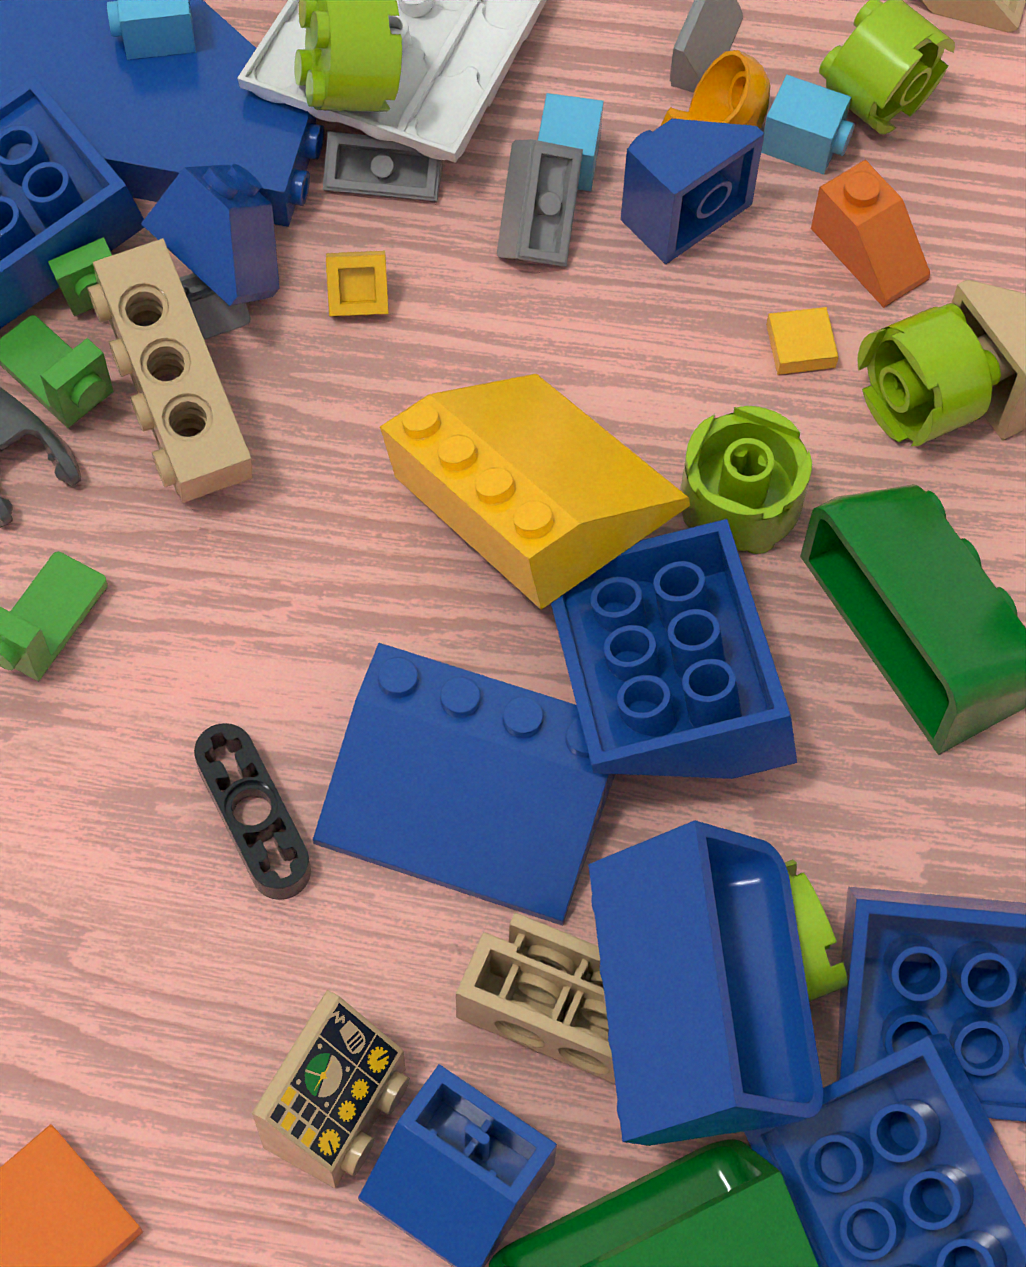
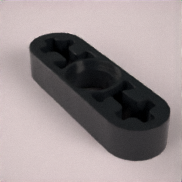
M222 723L207 728L198 737L194 748L198 771L255 887L260 893L271 899L284 900L296 896L306 887L310 879L311 867L308 851L250 736L245 730L234 724ZM226 746L230 753L236 752L235 760L242 779L231 784L230 777L223 763L220 760L215 761L216 755L214 750L218 747ZM258 796L267 800L271 805L270 814L262 823L244 825L233 816L236 805L246 797ZM274 837L275 846L284 861H290L295 858L290 863L291 874L288 877L280 879L275 871L267 872L270 869V863L263 842Z

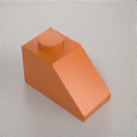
M866 159L819 187L811 224L812 231L883 308L929 280L930 270L902 197Z

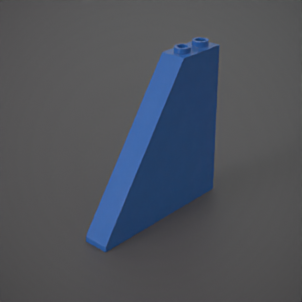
M0 0V98L32 76H35L126 184L133 198L158 202L184 167L232 166L237 164L249 171L260 182L262 187L259 192L272 203L274 224L289 227L295 206H304L310 185V173L307 171L310 159L318 160L324 140V126L316 124V117L308 111L285 103H274L264 100L253 92L240 88L237 78L257 48L205 1L190 0L196 52L127 60L123 37H112L109 26L107 2L117 0Z

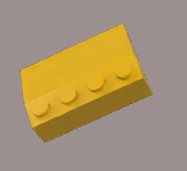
M538 374L428 394L380 426L395 478L541 610L690 506L687 495Z

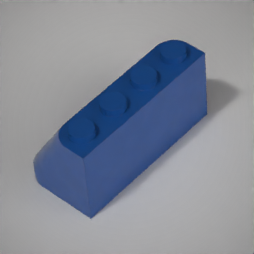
M694 820L588 864L592 890L591 903L595 915L600 955V975L604 988L609 1028L608 1041L612 1053L617 1093V1114L620 1120L622 1142L651 1146L789 1125L816 1116L823 1103V1084L790 878L787 867L779 852L765 840Z

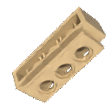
M162 238L94 261L93 266L97 284L87 287L99 322L109 320L116 337L115 340L109 341V346L120 376L124 377L130 374L137 394L131 396L130 399L141 430L145 432L152 429L159 450L152 452V456L163 486L174 485L177 495H180L181 501L184 503L252 479V458L164 239ZM144 321L155 322L154 324L149 326L138 325L139 323ZM167 374L179 376L171 381L157 380V378ZM186 428L201 430L199 434L190 437L177 434Z
M516 912L509 924V942L483 932L456 991V1018L615 1084L612 1053L608 1041L609 1028L604 988L600 975L599 947Z

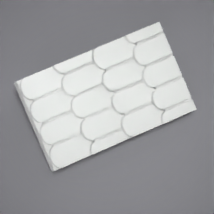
M299 0L287 1L237 80L240 88L251 91L264 100L274 103H285L308 111L318 119L340 122L360 129L373 138L394 141L412 147L427 157L449 160L456 163L458 158L464 153L487 106L490 107L523 41L528 38L547 0H396L399 16H388L391 33L401 34L402 64L396 99L385 100L390 107L388 112L324 111L308 106L306 86L296 84L294 72L295 54L297 49H305L306 28H301L299 23Z

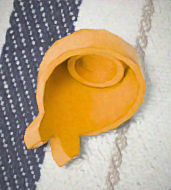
M739 50L725 51L712 62L701 77L694 90L689 111L685 112L670 107L661 126L673 118L752 125L760 129L769 107L771 88L769 78L763 66L754 57Z

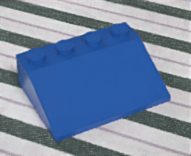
M32 76L0 98L1 329L59 288L48 261L103 237L111 252L145 228L141 225L144 218L126 184L35 76Z
M727 519L641 540L551 603L593 773L734 779L797 763L791 714Z
M378 643L353 706L314 833L313 844L563 926L615 774L593 773L577 705Z
M848 887L841 962L845 966L848 984L847 987L840 989L837 1081L929 1035L945 1033L987 1117L1026 1122V903Z
M945 1033L929 1035L824 1087L822 1107L819 1113L812 1118L789 1125L744 1131L751 1148L781 1171L819 1267H1026V1192Z

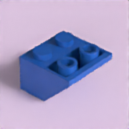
M438 1064L397 1121L358 1199L451 1266L485 1267L554 1166L557 1144Z

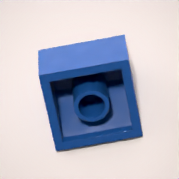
M673 118L654 131L648 130L641 133L627 148L620 220L666 265L752 205L765 133L757 126Z
M237 164L232 166L184 167L142 221L141 225L158 240L163 238L167 249L229 306L271 298L280 289L272 203L259 192L262 186L257 178Z

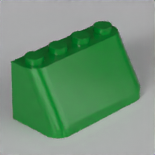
M912 484L838 496L812 510L800 555L801 559L938 755L1026 708V628L1018 618L1017 609L1011 596L1003 588L995 587L982 569L977 550L967 539H960L947 521L945 509L940 499L932 491H924L918 485Z
M736 1139L717 1141L701 1147L506 1245L489 1262V1267H819L781 1171L744 1142Z

